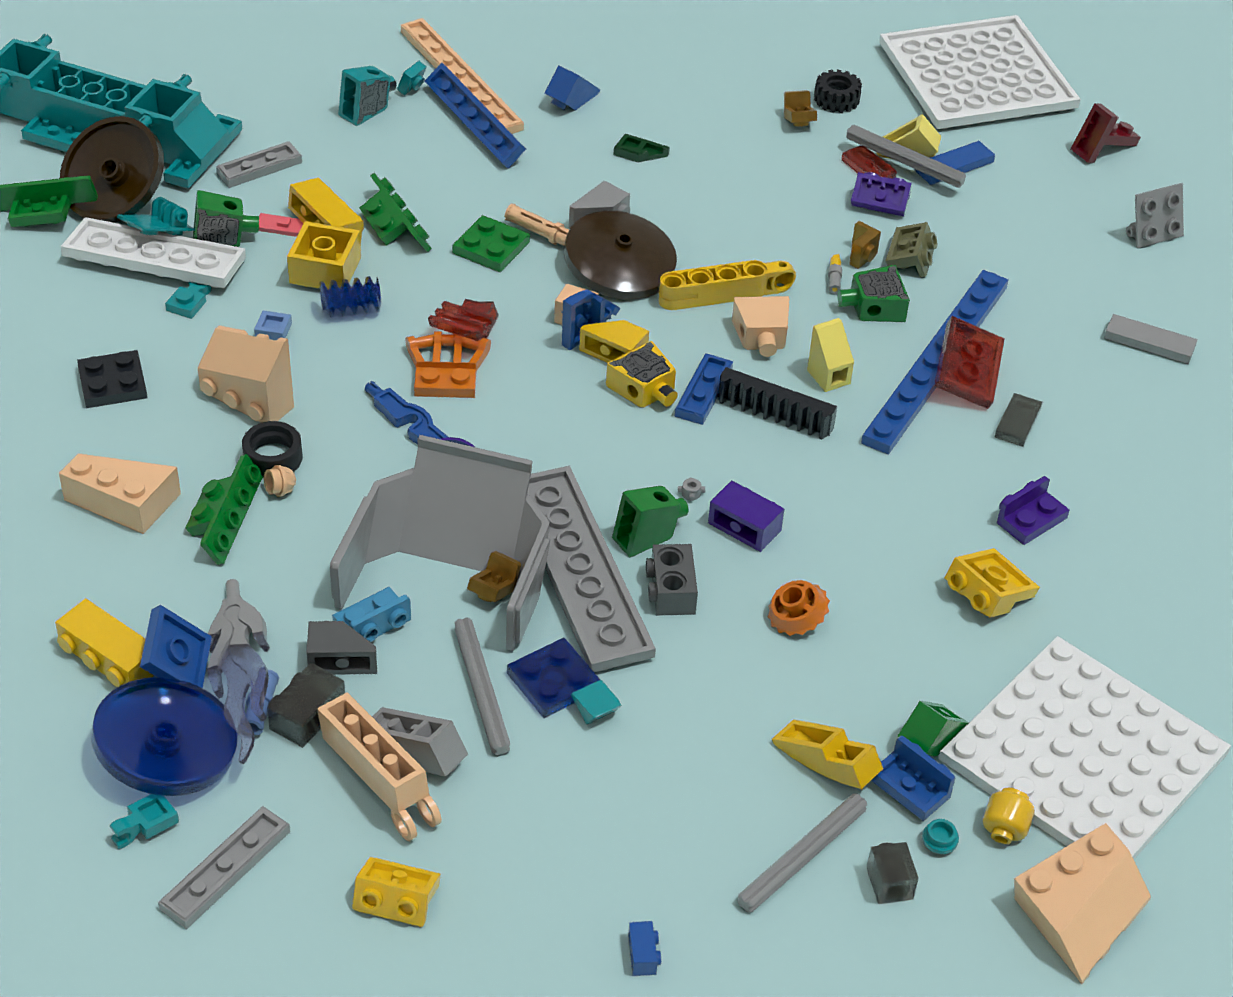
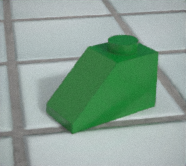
M919 701L899 732L898 737L904 736L912 743L919 745L929 756L937 757L940 751L969 722L942 704Z

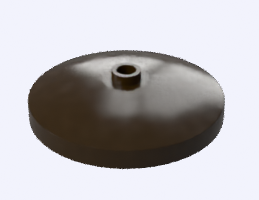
M115 116L102 119L90 125L76 137L68 148L61 165L60 178L90 176L98 198L97 201L73 203L70 205V208L83 219L87 217L112 223L122 221L117 215L136 214L150 201L160 184L164 170L163 149L157 136L146 125L134 118Z
M599 211L580 218L569 229L564 245V258L572 274L591 290L617 299H643L659 293L661 275L666 272L675 271L677 264L674 245L663 230L645 218L622 211Z

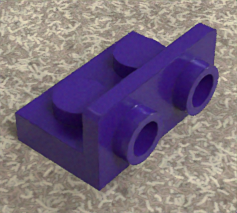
M858 172L851 198V206L904 217L911 194L912 183L906 182L902 178L890 179L880 177L873 172Z
M1046 476L1041 477L1035 482L1030 481L1023 489L1013 495H1007L999 505L1000 511L997 524L1023 545L1068 518L1070 509L1047 492L1050 479Z

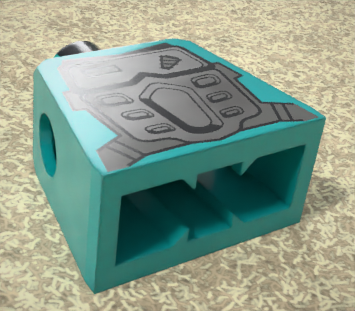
M374 66L342 70L338 115L358 126L385 111L388 107L389 92L394 91L397 87L396 80Z

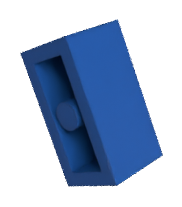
M653 921L629 922L628 940L632 975H656L657 965H661V952L656 951V945L659 944L658 930H654Z

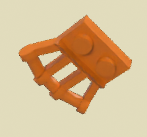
M434 331V334L418 338L414 336L405 338L408 353L416 367L415 396L475 398L476 372L490 351V339H476L463 335V332H455V335L442 334V331ZM434 346L432 361H424L419 349ZM442 346H454L453 362H441ZM462 347L476 351L469 362H462Z

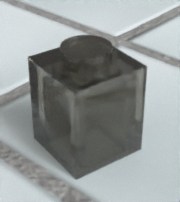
M886 842L878 846H872L866 868L877 903L885 904L914 900L919 878L907 842L894 844Z

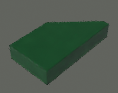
M625 133L615 145L614 155L634 162H643L668 157L670 147Z

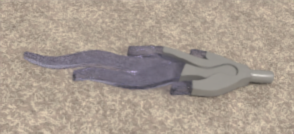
M230 579L226 582L227 598L222 600L221 608L208 632L212 636L209 650L212 655L207 669L212 690L218 699L222 698L224 694L221 680L222 673L224 672L226 675L228 692L224 705V717L230 727L241 738L238 761L240 764H244L251 754L255 739L254 732L245 714L246 694L249 687H251V710L260 721H265L267 717L263 707L269 681L268 669L265 663L249 644L250 633H253L255 641L264 652L269 651L270 647L267 642L265 620L255 607L242 599L239 582L236 579Z

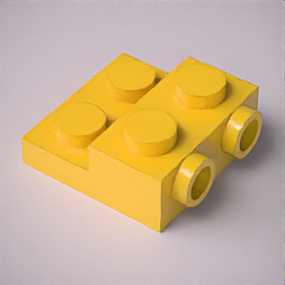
M995 548L955 557L944 577L952 590L967 597L975 610L989 618L1010 613L1015 602L1034 598L1040 588Z

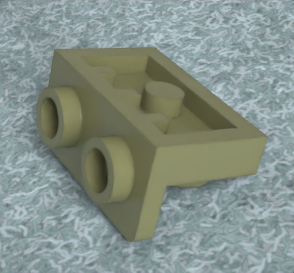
M928 222L896 227L886 258L887 266L896 265L897 268L901 269L916 266L920 277L927 276L929 266L932 265L934 249L937 248L936 234L931 232Z

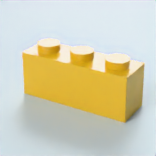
M319 177L290 184L288 209L303 223L307 221L360 230L361 241L364 229L362 218Z
M88 599L82 600L55 622L59 646L66 653H73L82 659L89 669L98 670L104 674L115 687L121 686L133 694L154 676L140 667L146 638Z

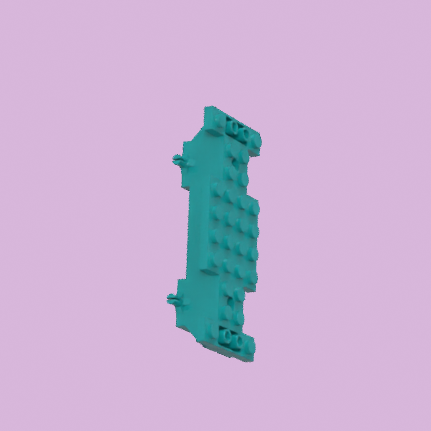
M43 34L34 42H25L13 38L0 50V113L28 121L29 123L21 130L22 138L37 144L67 152L76 137L90 125L102 119L115 116L134 118L146 125L157 136L163 149L164 162L171 164L163 172L164 182L189 189L243 130L242 120L217 114L216 117L202 102L201 92L187 88L192 83V79L188 74H183L174 83L152 79L147 85L61 61L59 51L47 48L52 43V38L48 34Z

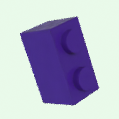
M731 480L710 501L708 524L761 552L782 531L785 508Z

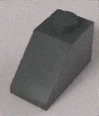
M308 621L307 663L309 675L377 674L376 646L343 621Z

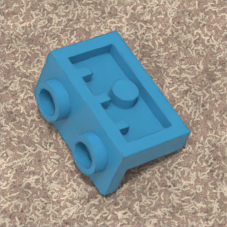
M387 587L333 614L332 618L333 621L345 622L368 641L372 642L384 633L394 628H399L411 620V601L407 595L398 597L390 587Z

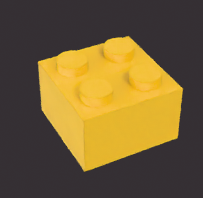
M305 221L287 255L289 283L345 293L361 259L360 230Z

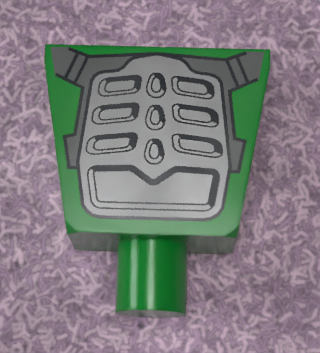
M197 190L193 238L239 247L242 232L258 233L259 216L243 215V202L240 198Z
M896 265L856 272L852 277L851 289L838 290L837 294L839 306H854L861 321L906 322L910 299Z

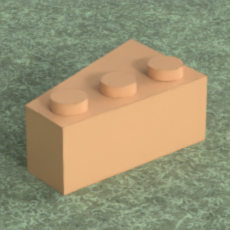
M78 453L59 472L65 501L142 534L153 525L181 494L178 470L175 466Z

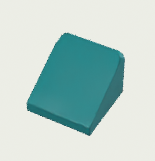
M602 680L571 694L586 725L615 712L622 706L619 699Z

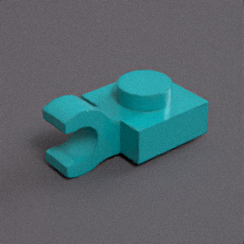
M158 790L128 805V816L119 818L110 824L111 830L115 833L111 836V840L118 849H121L131 844L140 832L148 839L179 823L178 812L162 792Z

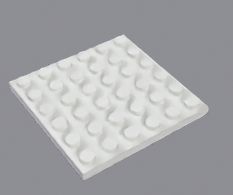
M1018 15L880 34V45L936 129H947L961 125L993 122L1001 119L1019 118L1021 116L1079 108L1081 99Z
M1057 636L940 751L938 760L990 795L1001 791L1003 788H1014L1026 793L1035 809L1032 824L1066 847L1106 823L1129 849L1133 859H1135L1228 755L1231 745Z

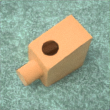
M789 296L734 297L732 322L743 348L759 350L760 354L765 357L774 355L777 349H783L786 344Z

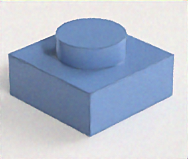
M263 310L254 328L255 337L261 333L268 335L271 340H277L280 337L286 338L292 325L291 314Z

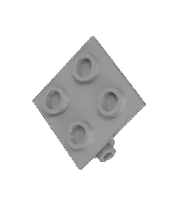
M1183 183L1135 195L1136 222L1131 223L1126 228V233L1129 237L1136 239V248L1184 236Z

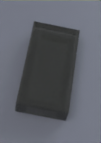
M1014 393L996 429L995 438L1024 447L1041 411L1043 402Z

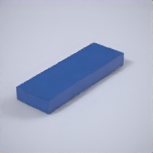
M976 141L931 158L965 173L994 162L995 154L982 142ZM915 169L930 185L941 181Z
M705 353L675 408V417L703 425L718 397L720 375L725 367L733 368V361Z

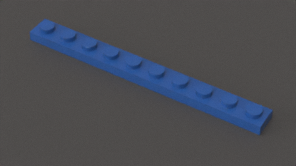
M981 271L863 433L861 444L887 455L890 454L1007 289L1009 279L993 272Z

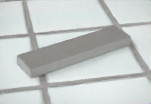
M262 806L158 902L159 910L185 929H188L290 833V824Z

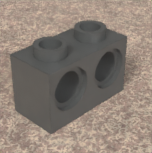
M692 544L653 545L652 558H646V577L652 578V582L648 584L649 602H655L656 616L696 615L698 589Z

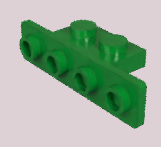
M375 172L371 174L370 177L380 191L368 199L359 209L380 239L388 245L408 229L427 252L430 251L432 248L426 241L430 236L420 224L415 226V223L418 221L408 208L403 209L406 203L397 192L392 194L395 190L393 185L386 177L380 179Z
M90 176L0 185V211L10 210L7 219L11 227H28L37 224L65 222L71 204L97 201L98 198Z
M247 454L240 456L230 477L219 480L213 479L203 486L202 493L196 506L192 509L190 519L185 527L192 537L204 534L200 545L217 565L225 563L263 478L260 469Z

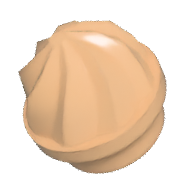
M275 465L272 469L265 471L264 486L269 495L275 494L277 497H283L285 494L293 491L296 485V477L291 469Z

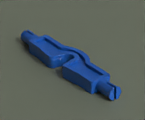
M370 381V383L368 382L365 385L364 390L374 398V407L383 413L395 427L413 423L407 429L409 439L417 445L419 435L436 439L448 437L433 424L431 415L424 408L406 402L391 388L381 389L374 381Z

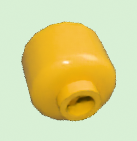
M1003 788L1001 791L995 792L990 796L982 822L984 828L991 833L993 840L1002 844H1011L1012 841L1023 840L1028 835L1035 809L1026 793L1014 788Z

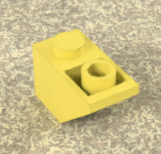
M840 318L814 325L807 371L825 392L851 384L854 360Z

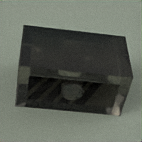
M310 663L302 672L294 675L290 684L280 694L275 695L270 700L267 707L269 729L303 748L321 729L317 708L345 694L344 680Z

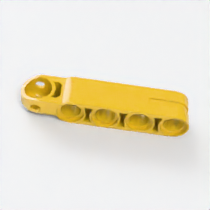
M758 260L670 271L660 277L658 301L659 305L664 309L679 310L734 302V297H762L763 295L783 293L794 283L796 272L787 261L763 263Z

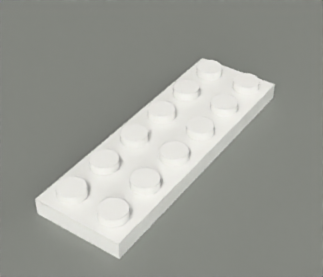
M87 217L81 221L61 245L62 256L74 258L78 261L85 260L100 263L104 266H115L130 271L155 274L159 277H170L184 282L190 281L210 285L214 288H225L246 259L245 248L158 232L157 235H144L137 228Z

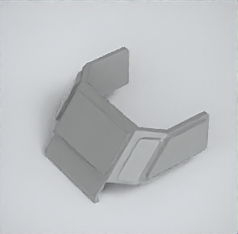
M419 435L414 468L374 481L368 495L364 496L330 562L331 590L335 608L343 609L366 563L396 552L483 571L487 567L490 553L498 551L521 563L515 589L507 606L506 649L514 651L516 644H520L539 600L550 545V539H548L550 522L532 497L527 495L532 472V460Z

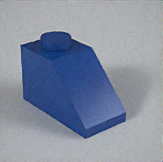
M558 65L545 94L552 98L551 104L565 110L566 106L577 110L598 95L601 89L580 75Z

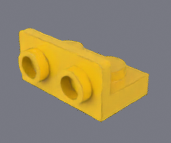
M369 857L356 876L352 908L358 912L422 927L426 922L428 904L439 887L441 874Z

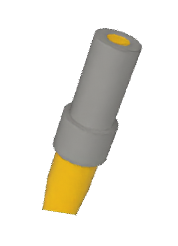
M835 254L830 258V267L828 269L829 291L832 294H837L841 287L842 267L839 254Z

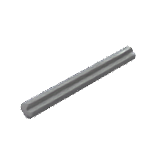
M851 125L847 130L846 138L954 187L960 188L965 182L966 174L859 126Z
M468 617L457 619L454 623L455 633L491 751L497 756L502 753L506 754L510 751V740L473 622Z
M857 793L848 797L740 892L737 901L739 906L744 908L746 912H753L866 811L867 801Z

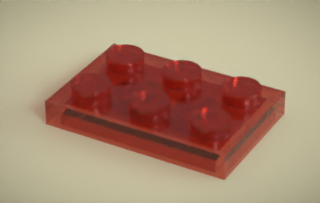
M951 316L946 324L934 386L989 409L994 402L1005 338Z

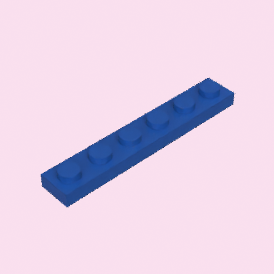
M443 63L424 81L507 168L524 153L526 148Z

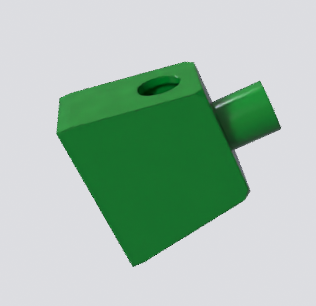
M661 485L624 491L612 539L629 558L652 548L653 545H659L670 540L674 534L677 519L688 515V504L683 498L675 499Z

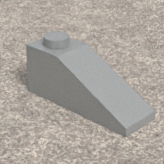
M384 707L372 716L427 773L446 777L468 755L451 720Z

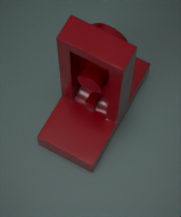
M1094 103L1070 149L1087 163H1095L1104 145L1137 146L1141 137L1133 131L1134 127L1123 121L1116 123L1119 117L1104 105Z

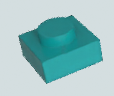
M418 60L405 70L397 90L405 96L412 89L415 91L419 89L425 80L423 75L427 66Z

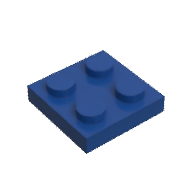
M159 605L151 609L140 667L189 697L194 698L202 694L212 636L164 606Z

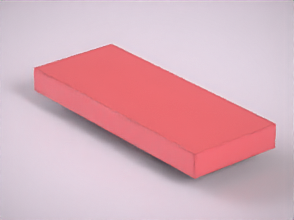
M260 213L259 231L297 237L304 224L298 218Z

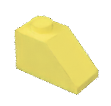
M922 114L883 137L931 158L937 154L942 136ZM876 152L879 157L889 158V157H887V156H884V155H882V154Z

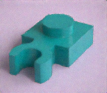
M189 281L188 288L180 286L165 303L166 311L192 319L206 303V295L212 291V287Z

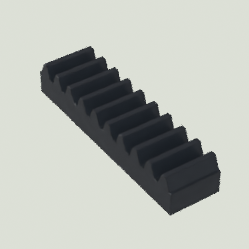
M725 367L720 375L718 392L720 404L730 401V407L732 408L739 404L741 405V411L744 412L750 408L754 416L762 412L763 419L765 420L773 416L774 423L784 420L786 421L785 427L795 424L799 432L807 428L808 435L811 436L818 432L819 439L830 436L834 429L837 413L836 405Z

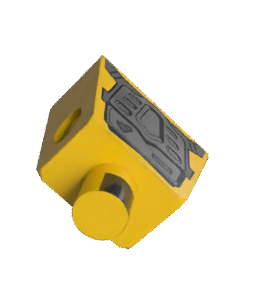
M652 341L607 363L606 386L639 407H646L657 400L668 407L676 401L678 393L674 390L676 370Z

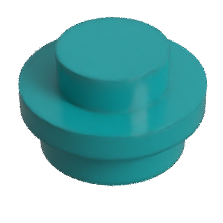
M936 819L924 828L922 840L930 851L937 854H948L956 849L959 842V834L954 824L950 821Z

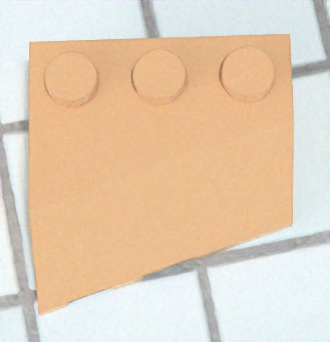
M220 325L215 328L198 366L200 390L206 395L225 403L230 408L248 415L254 421L261 423L279 421L294 408L288 339L280 337L277 340H271L268 335L261 333L256 337L250 336L245 330Z
M1106 823L1014 878L1015 901L1081 984L1088 978L1090 971L1096 963L1108 953L1110 946L1120 933L1129 927L1151 899V895L1129 849Z

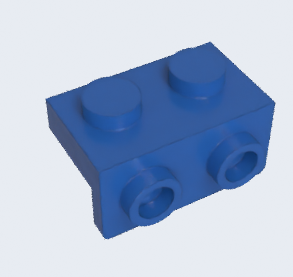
M900 736L896 739L894 751L881 761L883 769L871 780L924 821L951 798L955 775L945 765L938 763L926 754L919 745L912 743L904 736Z

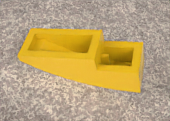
M793 719L772 738L773 744L799 763L844 785L863 789L883 769L875 745L849 741L843 728Z

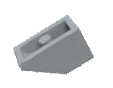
M604 180L569 206V228L580 218L594 212L622 211L630 213V193Z

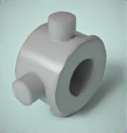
M688 478L684 480L682 486H678V492H682V496L685 499L694 501L700 497L701 493H705V486H701V482L697 479Z

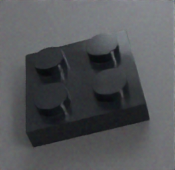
M138 350L77 359L86 408L148 398Z

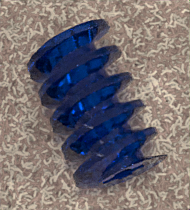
M370 276L365 277L364 285H362L358 277L354 278L352 287L347 279H343L340 288L336 281L332 280L329 289H327L323 281L319 282L322 312L326 310L330 318L334 317L335 309L339 310L341 316H345L348 307H350L353 315H357L358 306L362 307L365 314H368L370 305L374 306L376 312H380L381 292L378 277L375 284Z

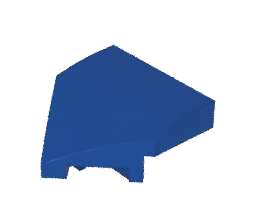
M588 289L564 299L562 346L569 351L580 345V328L583 325L607 322L608 319H611V315L616 316L621 308Z

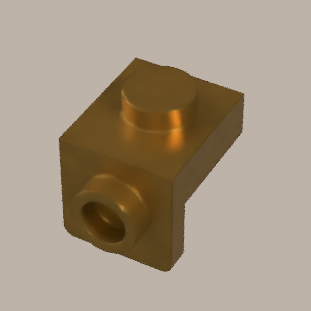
M808 90L784 92V118L793 123L794 126H808L810 121H817V110L810 106V91Z
M861 221L855 223L849 265L859 269L865 263L871 262L878 253L881 231Z
M498 551L490 553L486 569L470 577L467 590L478 594V597L484 601L496 602L513 593L521 563Z

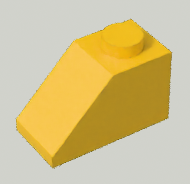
M625 320L583 325L580 328L579 351L608 363L649 342V331Z

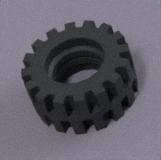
M838 69L837 72L828 70V73L824 71L817 77L814 101L817 102L819 107L822 106L823 110L829 109L832 113H835V111L843 113L844 111L850 112L851 109L855 110L860 102L861 80L855 74L850 75L849 71L841 72Z

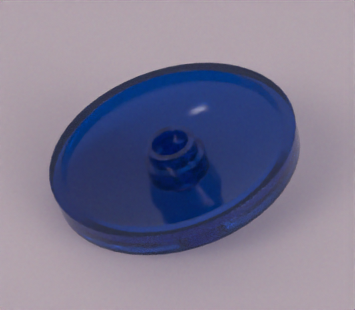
M151 677L125 683L111 691L101 701L94 715L91 741L94 753L101 765L123 784L149 794L180 796L206 789L225 775L235 755L238 734L234 719L226 706L207 690L186 681Z

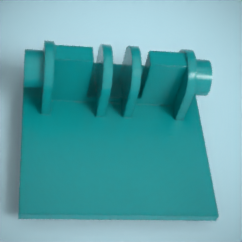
M157 197L153 200L151 215H117L119 219L128 223L127 226L139 229L140 233L144 235H157L158 231H166L167 234L183 235V231H195V228L187 225V210L163 197Z

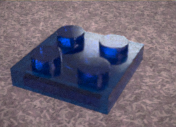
M565 637L507 664V674L543 718L574 704L575 702L571 696L573 692L600 680Z

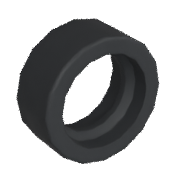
M268 421L259 423L245 432L242 439L243 455L247 454L252 462L258 466L263 478L265 471L272 469L275 465L287 467L294 472L299 468L303 460L301 435L295 427L285 422ZM275 443L290 448L286 452L275 456H265L255 452L259 447Z

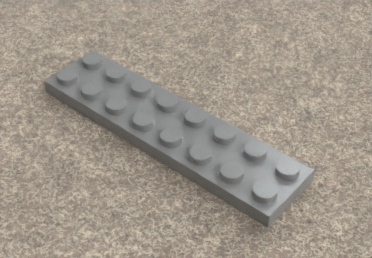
M570 465L532 473L527 495L532 497L550 522L548 534L550 545L545 569L590 672L593 673L655 658L656 648Z

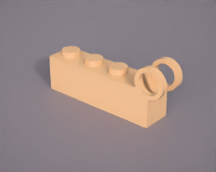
M348 692L317 708L323 739L391 809L393 823L406 841H411L417 837L416 826L409 813L405 810L409 806L416 803L419 813L429 826L435 827L441 823L440 811L429 795L426 771Z

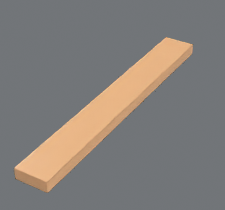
M423 18L401 25V33L435 69L441 63L447 66L512 134L524 130V122Z

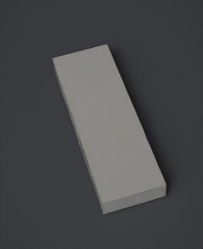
M288 141L216 166V172L228 188L301 164L302 155Z
M1113 314L1104 336L1107 340L1189 364L1198 340Z

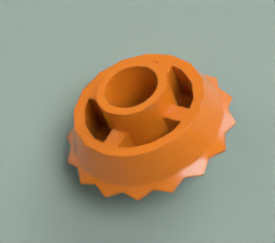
M803 580L790 581L782 585L773 595L769 605L768 618L771 620V626L776 627L779 633H787L789 636L796 633L803 635L809 630H815L817 624L824 622V616L829 612L828 604L830 600L826 597V591L820 589L819 585Z

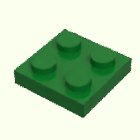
M482 215L452 244V252L455 255L501 273L530 243V233Z

